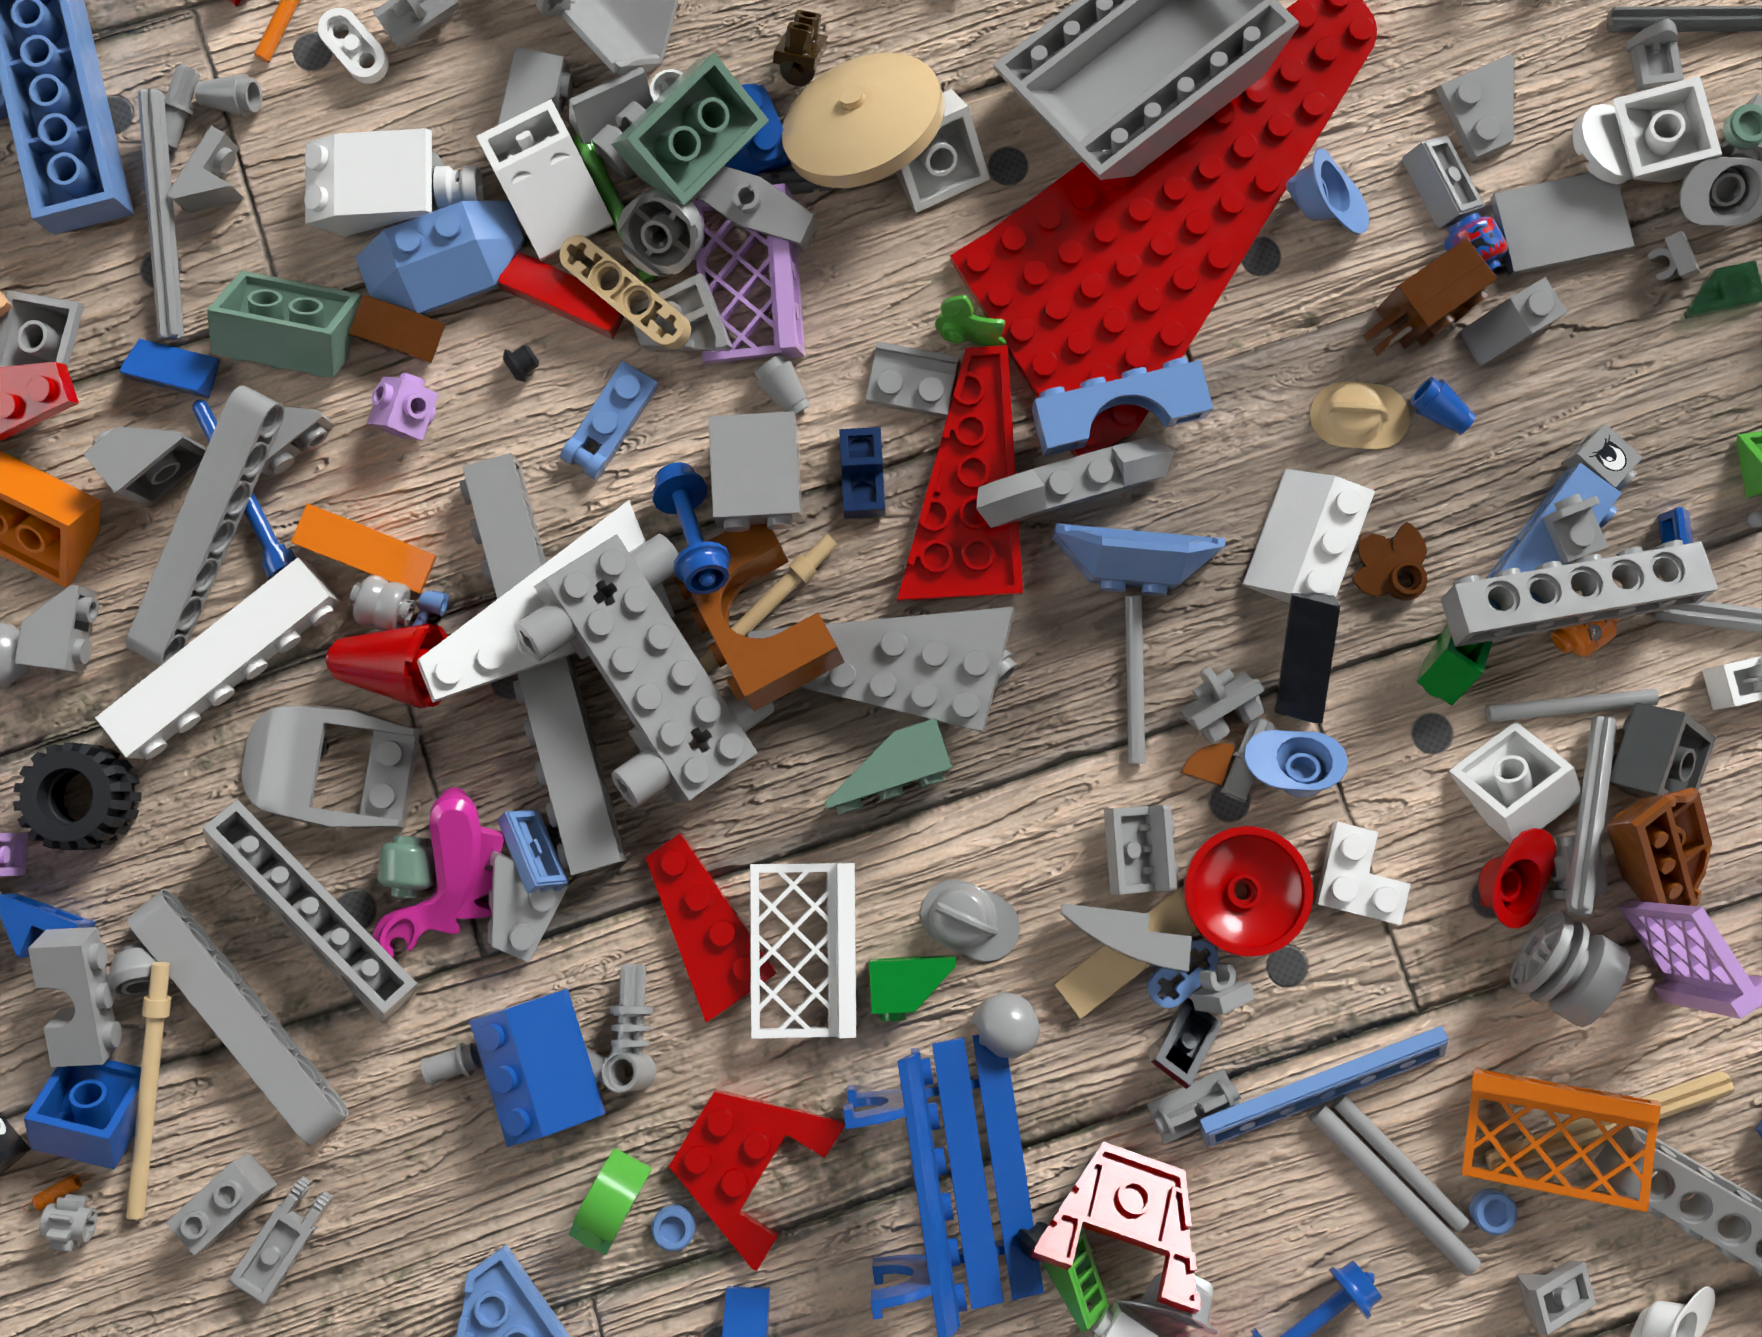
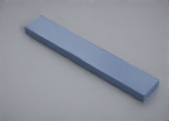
M1441 1025L1200 1119L1202 1137L1206 1146L1212 1147L1444 1057L1449 1038Z

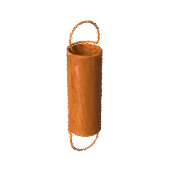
M71 1174L33 1196L30 1202H33L36 1210L42 1211L48 1204L56 1203L58 1197L65 1198L66 1194H72L82 1188V1182L78 1175Z

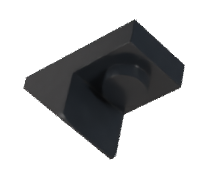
M1187 998L1179 1005L1164 1035L1149 1046L1148 1054L1151 1063L1185 1089L1189 1088L1223 1023L1208 1012L1196 1011L1193 1001Z

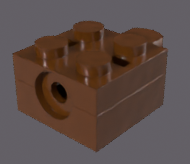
M1466 238L1398 285L1376 309L1383 320L1370 328L1362 337L1368 343L1386 330L1390 329L1392 331L1391 335L1372 349L1376 356L1381 355L1398 342H1400L1404 349L1416 341L1421 346H1424L1442 333L1443 329L1452 322L1460 321L1476 309L1477 305L1487 299L1490 295L1486 289L1498 278L1469 239Z

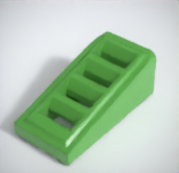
M1081 1227L1073 1265L1069 1270L1046 1262L1042 1263L1080 1331L1084 1332L1088 1331L1101 1317L1104 1308L1108 1309L1109 1304L1088 1239ZM1088 1300H1090L1091 1304L1093 1305V1307L1089 1311L1086 1305V1302Z

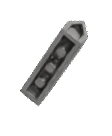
M1152 437L1122 443L1034 468L978 487L976 509L989 526L993 528L1144 485L1166 477L1174 451Z

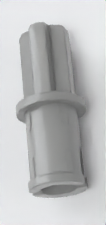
M179 65L175 68L166 99H164L168 148L178 150L187 117H192L193 111L189 108L195 92V86L200 77L198 71L185 65Z
M1255 718L1249 722L1238 752L1234 751L1232 753L1234 761L1224 787L1220 791L1223 795L1240 802H1246L1248 792L1255 777L1248 770L1244 759L1245 746L1252 736L1262 731L1274 730L1275 728L1272 723L1262 718Z

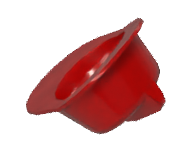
M1531 828L1521 832L1513 839L1504 854L1489 860L1480 872L1478 889L1481 904L1492 909L1499 922L1507 928L1520 929L1528 925L1536 916L1542 895L1555 866L1556 844L1553 837L1547 831Z

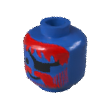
M1474 213L1448 228L1450 235L1444 241L1446 252L1468 238L1493 272L1501 267L1498 259L1507 252L1508 244L1492 217H1480L1479 213Z

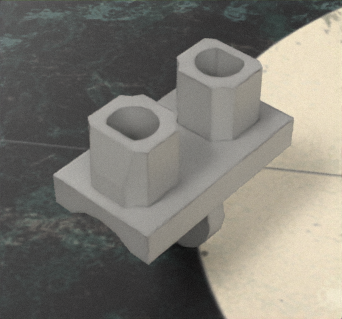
M389 0L374 10L373 13L398 49L403 46L409 47L419 40V35L435 24H443L452 18L453 12L460 7L456 0Z
M1206 667L1200 671L1203 684L1192 690L1197 700L1180 710L1185 721L1197 728L1211 743H1215L1230 732L1223 718L1227 713L1235 710L1237 716L1243 722L1252 721L1264 713L1259 694L1265 690L1258 679L1253 680L1244 671L1234 677L1230 669H1226L1216 675L1211 668Z

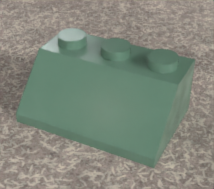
M712 53L696 60L611 145L641 179L657 190L668 194L684 206L769 119L718 56Z
M241 270L207 309L212 354L229 357L235 361H251L270 365L276 369H291L307 372L316 377L334 378L350 354L353 336L348 335L360 303L361 294Z

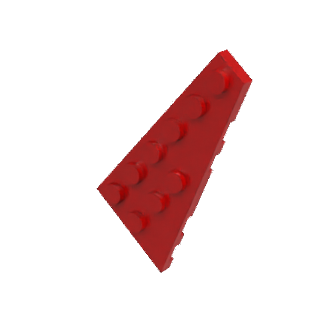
M1008 345L966 347L897 602L1023 594L1019 521L991 528L976 509L978 487L1016 474Z

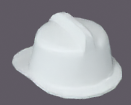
M1708 1286L1700 1289L1687 1304L1661 1300L1655 1301L1639 1315L1630 1337H1701L1714 1309V1289Z

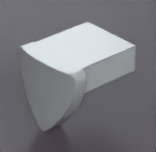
M1670 19L1661 20L1643 29L1625 43L1627 52H1630L1637 91L1656 88L1684 79L1677 44L1679 39L1677 27Z

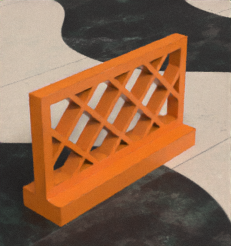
M1475 1068L1472 1077V1091L1461 1175L1648 1212L1657 1128L1661 1109L1659 1101ZM1480 1099L1499 1102L1510 1117L1490 1131L1478 1116ZM1509 1104L1523 1106L1524 1108L1515 1113ZM1533 1108L1545 1110L1556 1124L1555 1127L1537 1139L1533 1137L1519 1119ZM1554 1112L1571 1116L1561 1122ZM1579 1117L1592 1119L1603 1133L1583 1148L1566 1129L1567 1125ZM1601 1121L1617 1125L1607 1130ZM1515 1122L1530 1141V1144L1510 1157L1494 1135ZM1478 1124L1485 1135L1475 1141ZM1626 1126L1647 1129L1645 1147L1630 1157L1613 1138L1614 1134ZM1561 1130L1577 1152L1556 1166L1540 1144ZM1488 1139L1505 1159V1161L1492 1170L1472 1166L1474 1149ZM1608 1139L1624 1161L1605 1174H1602L1586 1153ZM1534 1148L1551 1168V1170L1537 1179L1525 1177L1515 1164L1516 1160ZM1644 1156L1641 1173L1634 1162ZM1580 1157L1597 1176L1596 1180L1584 1188L1572 1186L1561 1173V1170ZM1507 1166H1510L1511 1169L1515 1172V1174L1500 1171H1502ZM1629 1166L1641 1181L1639 1199L1618 1195L1607 1180ZM1556 1175L1561 1183L1546 1180ZM1603 1184L1609 1193L1594 1189Z

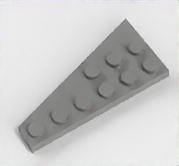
M1003 607L825 624L845 663L799 688L929 720L936 718L937 722L984 733L1015 608ZM788 628L749 631L748 637L766 638Z

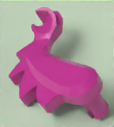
M452 787L445 790L430 809L429 824L438 884L437 889L430 898L415 906L398 908L384 915L374 928L373 938L376 941L380 940V946L392 958L394 943L391 940L393 938L401 937L405 939L407 950L411 951L416 945L419 936L426 930L433 929L457 934L460 932V921L458 918H483L491 915L489 903L477 899L488 894L489 889H492L493 866L489 865L490 856L493 850L501 853L504 835L502 831L481 827L475 803L467 797L466 792L461 788Z

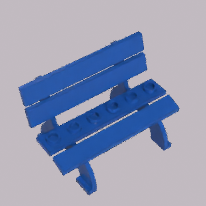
M979 1034L972 1035L978 1075L970 1077L964 1037L934 1042L932 1047L938 1083H933L930 1057L921 1059L919 1047L911 1048V1055L897 1061L901 1089L857 1093L856 1085H849L847 1087L849 1104H844L843 1109L846 1129L870 1126L906 1117L926 1255L908 1254L873 1258L872 1269L875 1285L883 1284L885 1274H904L911 1276V1278L891 1287L871 1290L873 1320L883 1318V1308L914 1302L932 1295L938 1337H952L958 1331V1327H961L959 1312L967 1311L963 1283L954 1284L953 1266H960L962 1263H965L972 1310L1004 1302L997 1260L998 1255L1005 1254L1012 1300L1044 1293L1040 1263L1031 1260L1018 1243V1230H1029L1034 1226L1009 1059L998 1057L986 1046L980 1045ZM980 1088L1001 1223L1003 1239L997 1241L994 1240L972 1089ZM939 1095L962 1248L958 1249L957 1238H947L945 1221L954 1220L950 1192L941 1193L938 1176L947 1175L943 1147L934 1148L932 1131L940 1130L937 1103H927L928 1097ZM879 1106L869 1110L854 1111L856 1107Z

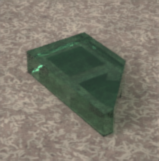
M1756 261L1717 268L1710 272L1684 312L1685 319L1762 303V283Z

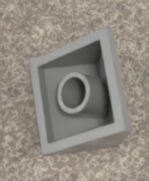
M7 290L6 298L13 308L0 317V367L58 362L66 364L68 368L84 305L75 301Z

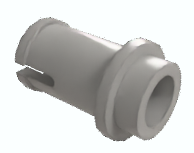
M464 1042L458 1043L456 1049L421 1060L422 1075L430 1086L460 1074L471 1076L473 1070L480 1067V1059L475 1046L472 1043L466 1045Z

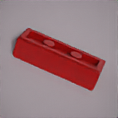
M518 252L497 280L502 290L612 340L624 319L620 312L577 277L522 252Z

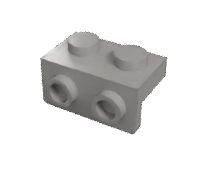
M1170 805L1104 809L1110 895L1176 891L1178 866L1174 855V821L1171 817Z

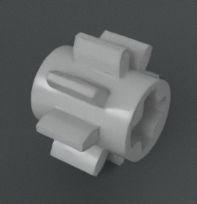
M66 1194L65 1198L58 1197L56 1204L50 1203L46 1206L41 1216L39 1232L42 1237L51 1239L49 1249L71 1252L73 1247L79 1248L81 1242H88L91 1239L97 1224V1211L94 1208L86 1207L87 1196Z

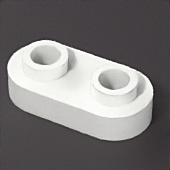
M333 8L321 16L318 22L320 38L357 81L371 84L378 82L386 75L389 68V59L386 52L351 11L345 8ZM341 31H349L345 38H337ZM367 60H375L372 67L363 68Z

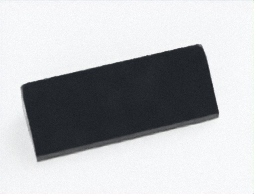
M1291 593L1275 704V712L1311 723H1323L1340 613V604L1334 595Z

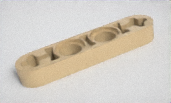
M582 235L572 236L563 243L559 255L562 265L651 339L666 349L672 350L681 348L688 342L691 336V326L688 319L595 243ZM578 250L584 252L588 258L596 263L592 269L578 261L575 257ZM617 270L619 273L617 286L609 291L603 290L601 286L603 275L607 271ZM647 294L649 298L647 310L640 315H634L631 312L632 300L637 295ZM658 315L673 324L677 329L673 336L667 334L665 329L654 322Z

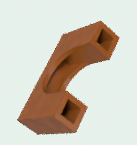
M767 524L750 525V529L743 532L725 531L706 541L720 543L727 548L731 557L728 568L729 579L725 586L718 591L704 595L694 594L687 589L685 583L679 580L677 576L673 577L684 599L692 597L695 601L697 608L691 610V613L701 632L704 633L710 630L715 642L708 646L720 668L728 664L733 676L726 680L737 701L740 702L746 699L753 711L766 706L845 663L818 612L788 629L766 638L745 637L730 628L729 612L737 594L749 583L789 562L772 529L767 528Z

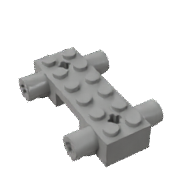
M617 534L533 586L545 605L515 623L518 638L528 653L538 661L568 642L571 643L580 659L590 656L632 720L635 727L628 732L641 752L612 771L611 775L613 783L623 798L635 808L664 788L674 803L689 801L758 753L745 732L774 712L773 702L753 711L746 699L738 702L732 690L721 696L653 591L654 587L675 575L673 567L678 552L673 544L662 534H657L628 552ZM600 590L605 599L598 604L594 600L593 595ZM692 735L697 740L696 749H691L688 744L693 739Z

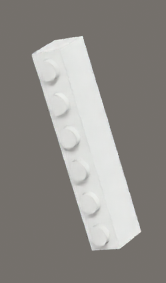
M298 557L95 718L126 758L151 759L166 749L168 746L166 741L178 731L183 733L194 727L201 720L199 714L211 705L218 706L228 700L235 693L233 687L245 678L249 680L261 674L268 667L267 660L278 652L284 653L295 647L301 641V633L312 625L316 627L329 620L335 613L333 608L342 601L312 563Z

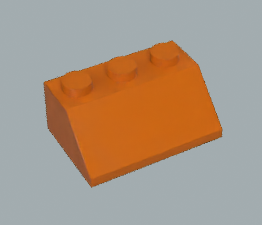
M0 451V556L67 588L72 584L99 533L101 500Z

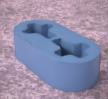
M1192 939L1191 949L1199 952L1204 949L1207 951L1204 957L1207 965L1203 969L1194 966L1186 973L1158 967L1147 981V993L1151 1000L1165 1008L1177 1007L1201 986L1199 973L1203 970L1215 971L1217 969L1216 964L1219 963V957L1213 945L1204 940ZM1179 973L1182 978L1173 986L1176 995L1172 998L1167 995L1159 998L1157 993L1161 990V987L1157 982L1161 978L1170 981Z

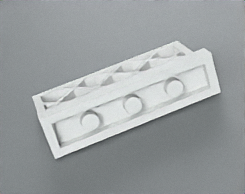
M855 863L750 864L751 1039L856 1038ZM786 872H802L794 881L785 874ZM809 872H827V890L813 902L797 885ZM759 873H778L789 886L771 903L759 892ZM793 889L811 906L794 924L776 908ZM759 898L768 906L760 916ZM826 898L827 915L818 907ZM771 911L789 927L772 947L759 935V924ZM814 911L827 922V933L815 946L797 929ZM793 932L811 949L794 968L776 951ZM759 941L768 949L761 958L759 957ZM826 942L827 958L819 951ZM816 953L827 964V977L814 989L798 971ZM772 954L790 971L773 990L760 979V966ZM793 976L811 992L794 1011L776 995ZM827 985L828 1002L819 994ZM760 986L768 993L761 1002ZM815 997L828 1008V1027H809L798 1016ZM772 998L790 1014L778 1028H760V1010ZM794 1019L802 1026L800 1028H787Z

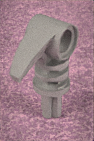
M624 964L621 967L619 1006H610V1014L619 1016L618 1024L612 1025L611 1029L618 1032V1040H611L612 1050L610 1055L605 1058L586 1048L596 1081L617 1093L645 1090L653 1083L656 1076V1066L653 1059L643 1052V1047L650 1046V1041L643 1039L644 1032L651 1029L650 1025L644 1024V1016H651L653 1014V1006H645L646 967L642 964ZM628 1062L631 1063L634 1070V1075L630 1082L625 1076V1067Z

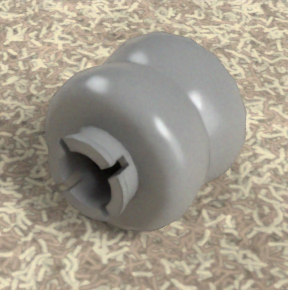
M370 575L362 584L357 582L354 585L349 597L348 606L349 608H354L353 616L357 623L365 626H375L381 631L400 628L401 624L407 626L412 619L416 603L414 600H410V589L405 584L389 582L378 575Z

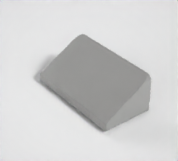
M638 67L569 100V122L582 143H590V140L607 124L617 125L616 116L632 101H636L645 109L653 103L646 72L643 67Z
M1447 135L1421 142L1403 156V163L1438 228L1458 221L1484 207V203Z

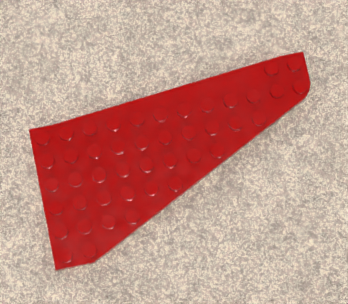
M1297 0L1286 10L1299 21V27L1265 75L1135 176L1100 180L1081 162L986 234L950 255L951 264L985 317L1005 320L1001 337L1007 341L1006 345H1008L1009 355L1037 398H1040L1039 394L1055 387H1064L1065 392L1079 389L1082 382L1093 378L1105 377L1106 382L1121 379L1122 373L1135 368L1145 367L1147 372L1163 369L1162 365L1164 363L1183 357L1287 189V181L1295 176L1372 51L1377 38V25L1373 14L1363 0ZM1128 404L1106 409L1092 422L1089 439L1085 447L1070 450L1071 453L1076 457L1118 444L1137 432L1149 411L1145 408Z

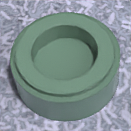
M1745 104L1735 109L1726 118L1723 125V133L1730 145L1737 149L1749 150L1762 142V107L1755 104Z

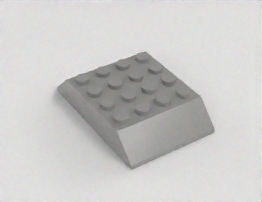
M1077 0L995 62L993 66L994 70L1100 180L1132 177L1261 79L1299 27V21L1277 0Z

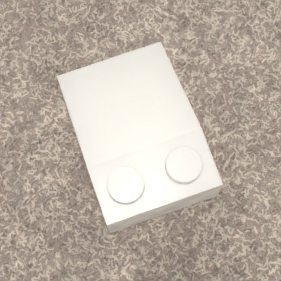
M420 128L339 133L306 143L305 224L346 237L432 213L431 130Z

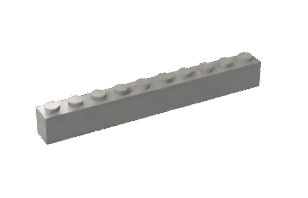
M512 453L462 466L465 479L460 480L463 498L467 505L472 504L476 518L470 521L474 539L477 544H483L486 559L481 560L482 571L487 584L494 585L497 599L546 563L520 462ZM572 655L517 673L519 680L513 681L514 691L520 705L525 704L528 712L529 721L524 722V728L529 744L537 746L540 761L535 763L536 774L540 785L548 787L551 802L546 803V810L551 826L559 828L562 843L557 844V852L563 869L569 868L571 875H578L627 861Z

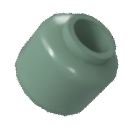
M393 835L392 842L382 845L377 879L381 885L391 887V896L417 898L418 890H425L433 885L435 862L433 847L427 845L428 838Z

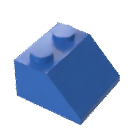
M109 1059L103 1065L56 1067L24 1117L30 1148L114 1170L134 1137L141 1067Z

